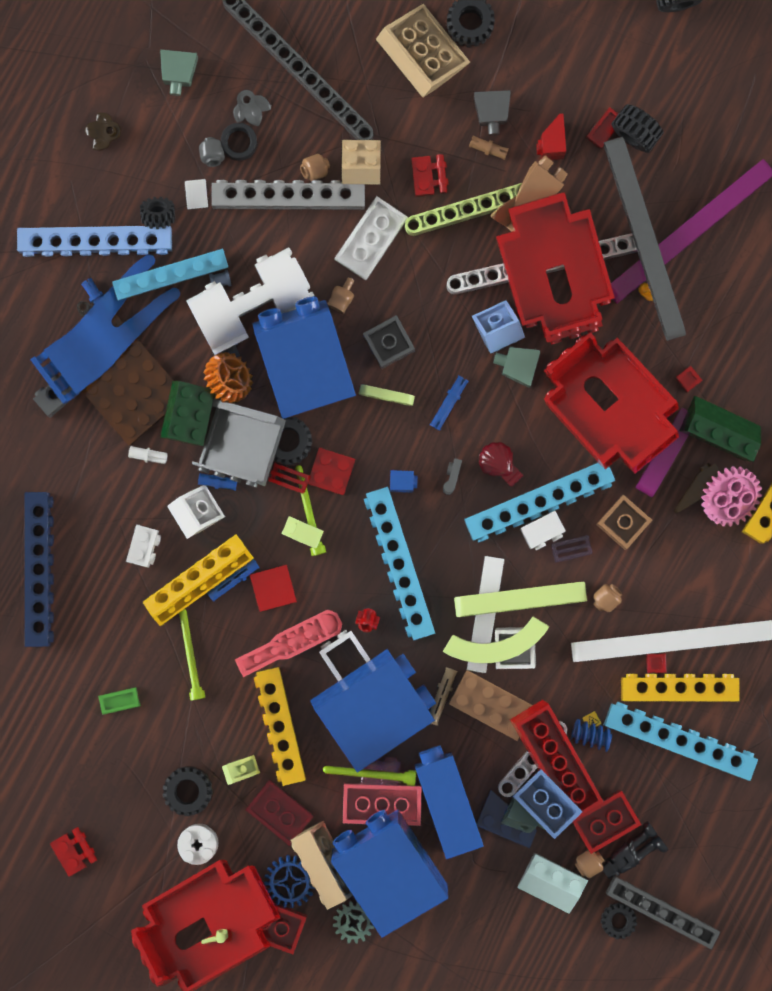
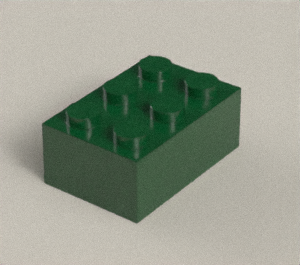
M172 381L160 438L194 446H203L215 393L210 394V388L182 381Z

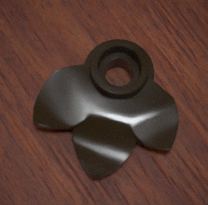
M103 112L97 113L96 121L89 123L84 129L88 136L94 138L92 145L94 150L107 148L111 141L118 139L121 134L120 126L112 121L110 115ZM113 128V132L109 134V129Z

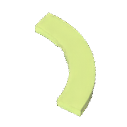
M533 616L526 626L515 635L492 643H475L452 635L443 652L457 659L473 663L500 662L518 656L531 648L550 626Z

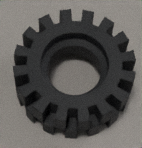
M160 196L159 199L153 197L152 200L148 198L147 202L143 201L140 205L142 224L145 227L149 226L150 229H153V227H156V229L162 227L164 229L166 228L165 225L171 226V223H174L175 220L173 201L169 200V198L163 199Z
M623 903L610 904L608 908L606 907L601 915L604 931L615 939H626L625 937L631 936V933L635 931V926H637V918L634 911ZM615 914H623L626 917L624 927H613L611 920Z

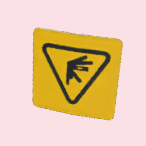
M595 711L583 717V720L588 722V728L592 723L595 724V727L601 724Z

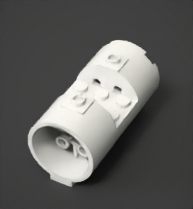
M289 247L273 256L268 257L264 255L256 259L258 263L255 264V267L264 285L261 286L259 283L250 288L251 292L245 295L243 292L233 297L234 301L230 302L221 283L216 284L215 281L206 285V290L186 300L214 355L249 338L239 317L270 301H273L276 308H279L282 314L295 310V303L297 301L314 296L313 292H308L310 285L296 258L290 257L292 251Z

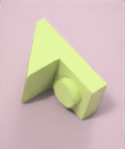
M289 516L282 534L317 548L324 531Z
M254 755L222 766L228 785L260 773Z

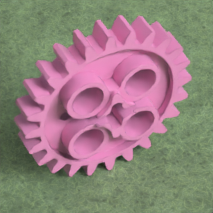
M732 466L731 471L725 468L723 474L718 471L717 478L712 476L713 482L706 483L709 488L703 489L706 495L701 497L705 501L702 503V506L705 508L703 511L716 524L720 523L722 526H725L727 523L730 527L733 522L739 525L740 519L745 522L746 515L752 517L750 511L757 510L754 507L755 504L761 503L757 498L762 497V494L758 492L762 487L758 485L760 481L747 468L744 470L741 466L738 469Z

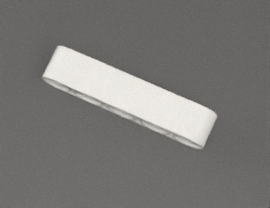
M559 721L560 725H562L564 732L567 734V726L565 725V723ZM528 751L499 782L498 790L501 795L505 797L514 795L537 769L535 764L528 762L527 757L530 755ZM517 768L525 770L523 778L515 777V770ZM507 782L511 783V792L504 793L502 785Z

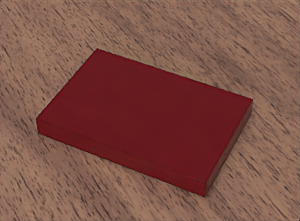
M270 779L245 809L289 846L292 845L291 839L299 835L314 817L311 812Z

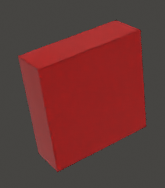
M691 366L675 378L686 392H689L703 381Z
M666 653L646 654L647 673H667Z

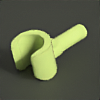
M227 929L217 930L216 936L203 939L202 944L216 941L223 943L228 938Z

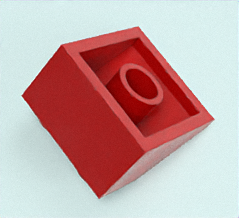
M563 113L554 119L542 133L538 144H536L537 155H540L541 159L545 155L551 160L564 159L566 141Z

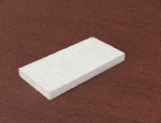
M376 196L334 260L366 281L408 217Z

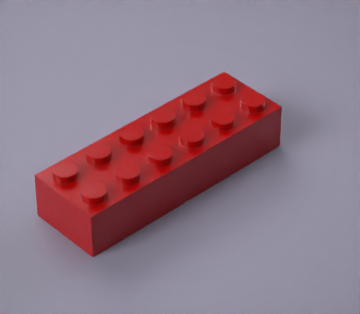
M542 699L510 719L539 771L542 769L583 811L578 817L604 802L553 710L546 701Z

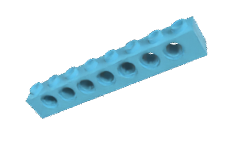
M596 463L468 517L464 521L472 540H477L479 543L489 539L488 535L493 532L498 535L506 531L505 527L513 525L515 528L524 524L523 520L530 517L531 520L541 517V512L548 510L549 513L559 509L558 505L564 502L566 505L577 501L576 497L581 495L584 498L595 494L594 490L601 487V490L612 487L611 483L615 481L610 467L605 470L599 463ZM589 475L597 476L598 483L596 485L588 482ZM572 482L580 484L581 489L579 492L571 490L570 485ZM556 489L561 490L563 493V497L560 500H556L553 497V491ZM537 497L545 499L544 507L536 506L535 499ZM518 505H526L528 508L527 514H519L517 511ZM501 512L509 513L510 520L508 522L500 520ZM485 519L492 521L493 526L489 530L482 527V521Z
M385 487L366 493L367 498L364 499L367 510L371 509L373 515L369 517L372 527H377L379 533L375 536L378 545L383 546L385 552L381 554L384 564H389L391 570L387 573L390 583L394 582L396 590H393L396 601L400 600L402 608H399L402 620H407L408 626L405 629L408 638L412 637L413 640L435 634L389 488ZM379 504H383L387 508L386 513L383 515H379L375 511L376 506ZM388 522L392 525L393 529L390 533L382 531L381 526L383 523ZM396 541L399 546L398 549L390 551L387 548L388 542ZM396 559L404 561V567L401 570H397L393 566V562ZM402 577H407L410 580V586L402 588L399 585V580ZM412 595L416 598L414 606L406 605L405 598ZM413 614L421 615L422 622L419 625H414L411 622Z
M617 702L616 705H610L603 724L604 726L743 779L751 780L758 759L754 758V753L743 750L742 753L735 751L736 746L728 743L722 746L717 744L718 740L709 736L706 739L699 737V732L691 729L685 732L681 730L682 726L672 722L670 725L664 724V719L654 715L651 719L645 716L646 712L636 708L634 712L627 709L628 705ZM625 714H629L632 718L629 725L622 723V717ZM643 721H647L650 724V728L646 732H642L640 729V724ZM661 728H666L668 731V735L664 739L658 736V731ZM679 735H684L686 738V742L682 746H679L676 742ZM697 742L703 743L704 749L702 752L697 753L694 746ZM715 749L721 750V758H713L712 754ZM733 756L740 758V763L737 766H732L731 764Z

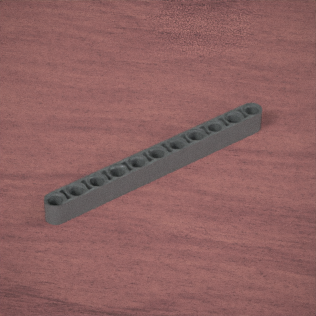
M223 0L224 8L356 140H373L372 127L245 0H236L233 5H229L226 3L227 0ZM243 11L250 13L247 18L240 17V13ZM260 24L263 26V29L257 32L253 30V27ZM268 38H275L276 42L273 45H269L266 43ZM282 51L290 53L287 58L280 57ZM296 64H301L303 69L295 71L293 67ZM314 77L317 81L315 84L309 85L306 80ZM326 90L330 95L327 98H322L320 93ZM335 104H341L343 106V109L341 111H335L333 109V106ZM349 117H354L357 122L349 125L346 120ZM366 130L370 133V136L362 138L359 135L360 132Z
M623 137L604 142L605 152L664 336L667 341L685 336V327Z

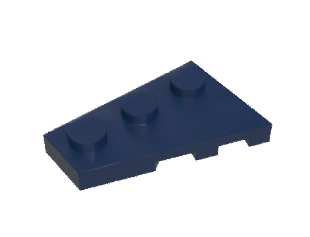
M490 790L476 825L530 848L537 830L534 829L531 833H526L502 824L501 821L509 805Z

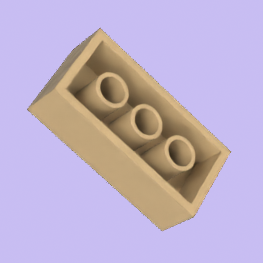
M324 821L301 832L291 839L293 850L301 859L302 867L310 876L312 886L316 888L320 895L321 903L328 910L346 901L353 894L331 863L332 849L334 848L332 842L334 840Z

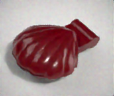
M492 442L483 447L482 452L479 454V466L483 473L489 476H501L510 487H513L523 477V474L512 464L513 453L508 445L502 442Z

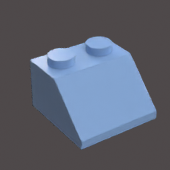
M506 300L472 316L490 353L525 338L521 324Z

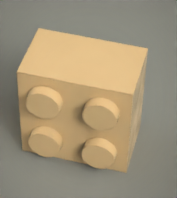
M342 140V184H380L381 140Z

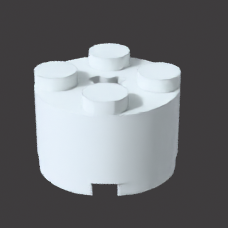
M194 824L181 833L177 844L178 852L185 862L200 865L208 862L215 855L219 842L217 834L205 824ZM196 840L203 844L199 849L197 846H194Z

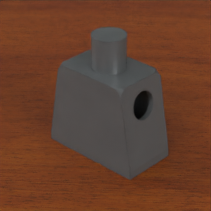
M510 90L474 92V102L480 126H488L489 136L500 135L499 125L507 124Z

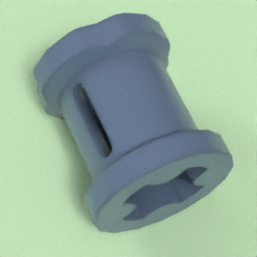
M228 269L223 273L209 274L211 283L215 281L216 284L221 283L222 286H232Z

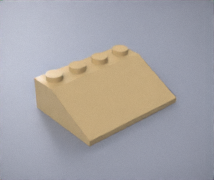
M424 4L384 27L376 38L422 97L439 88L470 63Z

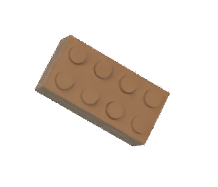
M468 670L465 671L448 703L518 741L519 735L510 719L533 706Z

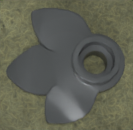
M243 90L237 96L238 104L233 110V115L237 123L246 119L250 124L259 126L262 120V112L271 110V106L265 97L255 95L250 90ZM245 96H249V103H244L243 98Z

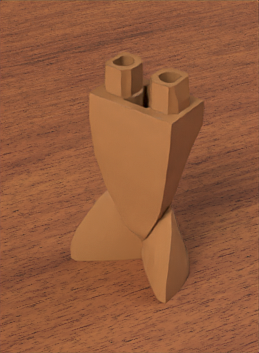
M545 155L539 162L535 161L529 168L517 196L497 208L491 214V218L507 227L511 232L514 231L508 208L557 194L564 186L562 182L568 173L561 167H558L553 174L550 173L548 170L554 162Z

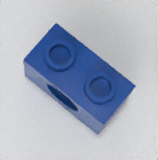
M391 470L390 492L413 493V488H417L418 476H414V471Z

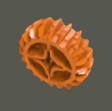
M218 353L210 358L209 362L205 365L206 369L203 373L206 376L203 380L208 382L206 387H210V394H216L215 399L221 398L222 402L227 401L228 403L239 402L252 390L250 386H252L253 382L250 379H252L253 375L249 374L251 368L245 366L246 362H242L241 357L236 358L235 353Z

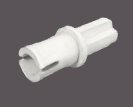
M130 446L128 455L129 458L145 460L146 463L151 461L162 464L166 463L168 457L167 453L133 446Z

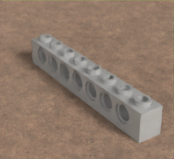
M217 180L216 183H212V208L365 210V184H342V181L333 180L331 183H323L321 180H313L311 183H304L302 180H294L292 183H285L283 180H274L273 183H266L265 180H255L254 183H247L246 180H236L235 183H228L227 180ZM229 190H235L237 192L234 198H228L226 196ZM253 190L256 192V195L253 198H247L245 196L246 192ZM268 190L275 192L274 197L270 199L266 198L264 194ZM287 190H291L294 193L290 199L283 196ZM306 190L313 193V196L309 199L302 196ZM323 191H330L332 196L324 199L321 196ZM342 191H349L351 196L348 199H343L340 196Z

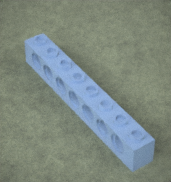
M149 226L17 228V251L23 254L24 257H34V254L51 257L53 253H61V256H72V253H80L81 256H91V253L108 256L110 252H118V255H129V252H137L138 255H148L149 252L166 255L168 251H172L171 226H166L164 229L162 227L150 229ZM94 237L100 239L97 246L90 245V241ZM113 237L119 238V242L115 246L109 244L110 239ZM131 237L138 238V242L135 245H129L128 241ZM156 237L157 242L154 245L147 244L148 238ZM37 238H41V246L34 247V240ZM60 238L62 240L61 244L54 247L52 245L53 240ZM74 238L81 239L78 246L71 245Z

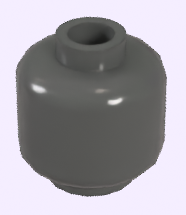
M208 137L199 145L202 163L209 167H216L224 160L225 153L220 140Z

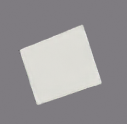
M206 180L185 181L187 209L208 207Z

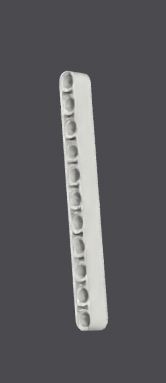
M632 233L599 241L600 246H606L609 250L608 254H602L604 260L637 252ZM620 241L625 242L627 249H619L617 243ZM498 264L450 276L447 281V290L451 294H460L509 281L504 264ZM564 264L547 269L546 273L565 269ZM489 272H495L498 278L496 280H490L488 279L487 274ZM476 276L479 279V283L472 285L469 283V278ZM457 280L461 286L458 289H453L450 286V282Z
M772 620L571 643L573 662L772 640Z

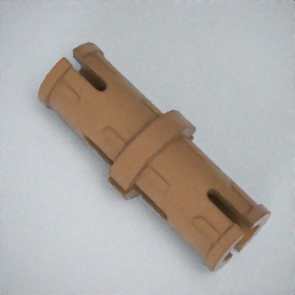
M474 135L469 145L470 148L485 152V155L491 154L505 160L509 148L494 144L491 140L486 141Z

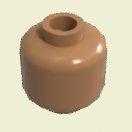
M320 154L304 158L302 165H300L303 177L310 181L326 177L330 168L328 159L326 157L323 158Z
M604 584L594 593V605L601 612L603 610L611 612L622 602V593L614 584Z
M587 850L576 858L577 863L575 866L582 877L592 878L603 870L602 863L604 859L599 851L590 854Z

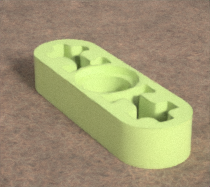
M361 385L359 395L408 406H413L415 396L368 385Z

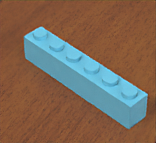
M220 249L112 281L119 301L228 268V263L224 250Z

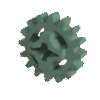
M350 901L349 906L343 903V910L339 908L336 910L339 916L334 915L333 919L337 920V922L333 923V927H338L335 933L342 934L341 940L345 937L348 938V943L354 939L355 943L358 944L359 938L365 941L364 935L370 936L371 932L369 929H374V926L370 924L371 921L358 902L356 905H353V902ZM352 909L359 910V911H361L362 913H360V914L353 913V912H352ZM345 914L346 922L341 925V918ZM350 916H351V918H353L354 920H356V919L359 920V921L357 922V926H358V927H355L353 924H352V925H349V923H350V921H351V920H350ZM367 919V925L363 931L361 924ZM348 930L354 931L356 935H351L346 932Z

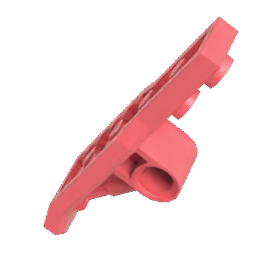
M326 610L275 635L269 643L235 659V662L242 676L245 677L277 660L290 659L340 634L342 622L337 613Z

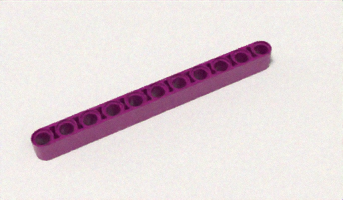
M764 159L658 244L664 265L772 178V168ZM640 260L611 283L615 297L612 300L616 304L646 281Z

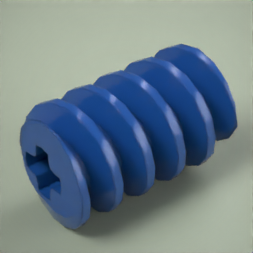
M577 719L572 729L570 741L574 737L575 744H577L581 739L583 746L590 742V748H593L596 743L598 750L605 746V752H608L612 733L609 727L603 732L602 725L596 729L595 724L592 723L588 728L587 721H584L581 725L580 719Z

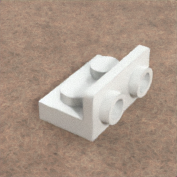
M136 525L126 562L148 568L150 564L153 565L156 554L153 553L154 548L159 545L161 535H158L159 531Z

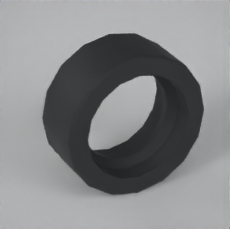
M233 123L223 131L221 146L224 153L230 159L242 161L250 158L255 153L257 137L254 130L247 124ZM235 131H243L250 138L249 148L244 152H234L228 146L229 136Z

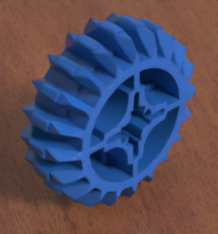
M287 855L285 862L282 857H279L280 864L278 865L276 861H273L272 864L275 869L268 867L267 870L272 874H265L264 876L270 879V881L264 882V885L271 887L267 889L268 893H274L270 896L273 900L277 897V905L281 900L284 901L283 907L285 908L287 902H290L291 908H294L295 901H297L298 906H301L302 902L300 899L307 902L308 898L305 895H313L309 888L315 889L310 884V876L302 867L301 860L300 863L296 862L298 858L296 855L293 861H290V855ZM286 866V876L274 880L277 871ZM292 866L299 868L305 877L295 876ZM289 872L290 877H293L292 879L296 881L293 882L291 890L290 886L284 882L288 879ZM306 883L304 891L294 896L295 886ZM275 886L285 887L289 897L279 893Z

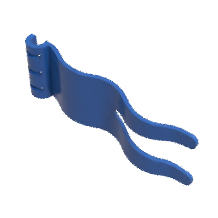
M148 254L141 258L120 279L148 271L155 264L154 256ZM112 286L71 331L44 349L40 355L34 356L30 360L60 401L65 404L101 377L169 305L179 299L180 291L177 288L168 290L122 325L114 327L112 319L126 299L118 301ZM50 358L51 362L42 367L41 364ZM60 372L61 376L57 380L52 381L51 378ZM67 388H72V390L66 395L62 394V392L65 391Z

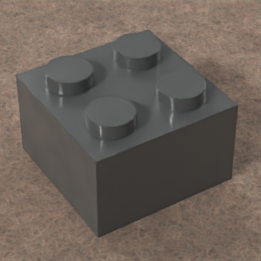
M397 315L363 333V337L381 369L415 352V348Z

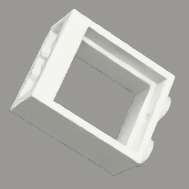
M344 630L337 635L338 640L333 643L331 641L326 642L321 646L322 650L319 652L338 682L343 678L326 653L348 638H351L366 663L370 661L369 656L352 631L347 632V630Z

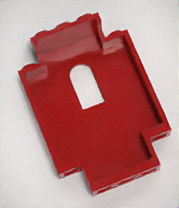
M565 192L508 208L514 231L498 235L496 240L521 325H526V328L536 326L537 321H540L545 341L551 342V345L562 342L561 338L569 336V339L581 336V332L587 331L589 334L590 332L599 331L598 327L603 326L601 322L603 319L601 312L598 311L597 304L599 303L600 306L610 304L611 299H615L590 209L571 214ZM564 264L572 296L569 302L559 304L553 298L546 270Z
M590 332L577 339L574 346L564 350L557 360L551 361L544 370L545 375L556 387L555 390L551 389L544 398L546 405L605 470L621 458L633 473L636 474L679 438L678 430L667 420L671 414L679 409L678 402L618 338L607 342L602 350L597 344L596 338ZM594 377L600 379L619 400L604 411L585 391L584 385L588 379Z
M219 860L142 905L144 909L143 914L150 923L144 927H136L131 930L133 945L140 951L141 961L148 968L153 984L157 987L164 986L178 978V985L182 991H195L269 948L270 945L262 929L281 917L255 866H247L233 874L227 861ZM202 918L205 919L212 933L207 938L216 936V931L219 929H227L228 938L223 943L216 941L202 944V941L186 950L180 949L176 944L177 934Z

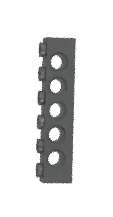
M613 876L605 892L608 896L711 950L720 934V931L617 876Z

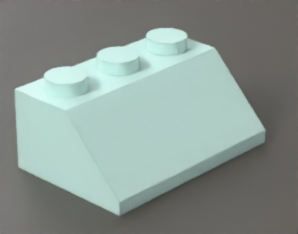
M534 853L517 888L570 913L579 900L588 880Z

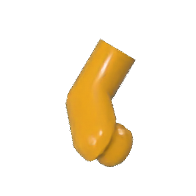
M648 283L640 284L639 293L646 300L653 301Z

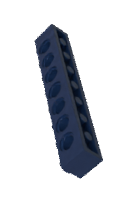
M24 492L25 647L51 646V643L54 642V632L51 631L54 613L50 612V604L54 603V594L50 592V585L54 583V575L50 573V566L54 564V556L50 554V546L54 544V537L50 535V527H53L54 519L53 516H50V508H53L54 500L49 492ZM37 507L44 509V514L41 517L35 515ZM38 526H42L44 533L38 537L35 534V529ZM38 545L44 547V553L40 556L35 553V548ZM38 564H42L44 567V572L41 575H37L35 572V567ZM39 583L44 586V591L41 594L35 592V586ZM39 602L44 605V611L40 614L35 611V606ZM38 622L44 624V630L41 633L35 630V625Z

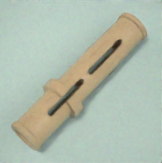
M446 667L441 683H438L439 689L434 699L437 704L432 706L430 710L435 721L431 724L438 725L449 692L453 690L452 684L458 672L456 670ZM447 679H449L444 694L442 695ZM440 698H442L437 713L435 714Z

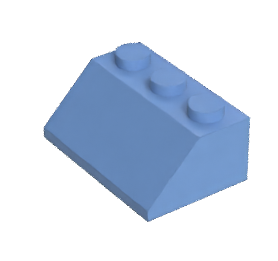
M542 769L513 796L554 839L583 812Z

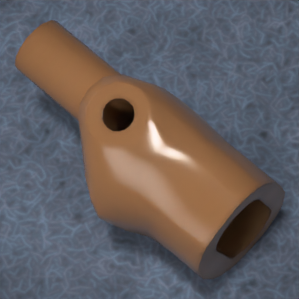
M348 277L343 287H334L327 303L328 307L342 314L345 313L354 298V294L350 291L354 283L353 279Z

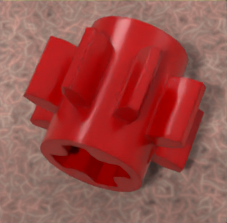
M366 608L363 612L358 611L355 624H359L358 627L361 631L371 632L372 629H377L380 617L377 616L373 609Z

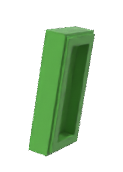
M137 687L98 696L102 715L141 706Z

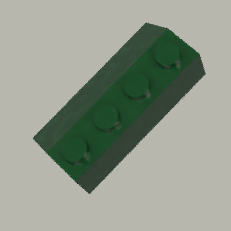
M693 396L679 431L743 461L754 462L761 445V426L702 398Z

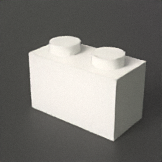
M556 511L520 528L529 548H535V550L546 546L545 542L550 539L554 542L562 538V533L565 532Z

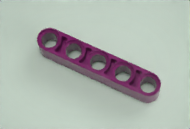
M683 407L672 423L678 430L679 438L649 462L635 487L650 497H653L688 437L687 434L679 431L688 411Z

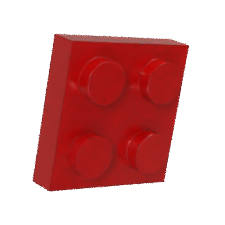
M319 447L308 485L344 496L356 459Z

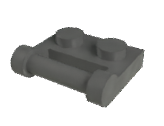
M455 458L453 462H449L446 474L450 475L449 481L443 486V492L446 495L452 494L455 489L462 460Z

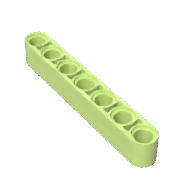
M522 183L410 216L405 222V231L411 236H416L493 213L504 204L500 201L499 197L503 194L509 196L510 199L516 197ZM483 200H489L492 206L489 208H484L481 205V202ZM469 205L473 208V212L467 214L463 211V207ZM447 211H453L455 213V217L453 219H447L445 217V213ZM433 216L437 219V222L434 225H430L426 219ZM416 222L419 227L416 230H411L408 224Z
M575 582L455 597L454 601L456 616L465 617L587 601L585 582Z

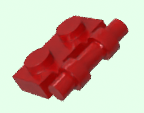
M443 154L436 155V163H431L430 156L411 158L415 197L434 195V187H439L440 193H447V185L449 183L446 178L445 169L447 165ZM432 170H438V180H433Z
M79 827L71 830L75 838L70 839L66 833L50 843L69 877L86 867L83 859L88 858L91 864L97 861L94 849L90 848L85 839L86 835L80 831ZM79 843L84 853L79 854L74 844Z

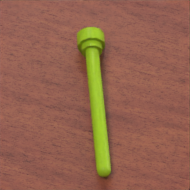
M297 465L295 470L303 473L302 466ZM296 475L298 480H305V478ZM306 488L305 493H301L307 522L309 525L316 527ZM319 541L317 548H310L311 556L326 553L325 545Z
M183 609L179 612L192 684L191 693H189L190 701L206 697L205 691L199 685L187 611Z
M325 766L323 768V772L326 774L404 781L407 786H415L416 771L409 770V772L394 773L362 769L357 773L354 768Z

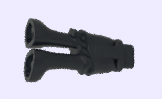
M647 820L643 824L642 832L633 840L629 837L627 843L624 842L610 858L606 859L607 862L603 865V872L609 879L615 875L619 876L639 865V862L649 853L655 850L665 853L669 849ZM649 838H653L649 843H647V844H646L645 846H643L641 849H639L638 851H635V849H636L639 845H641L643 842H645V841L648 840Z

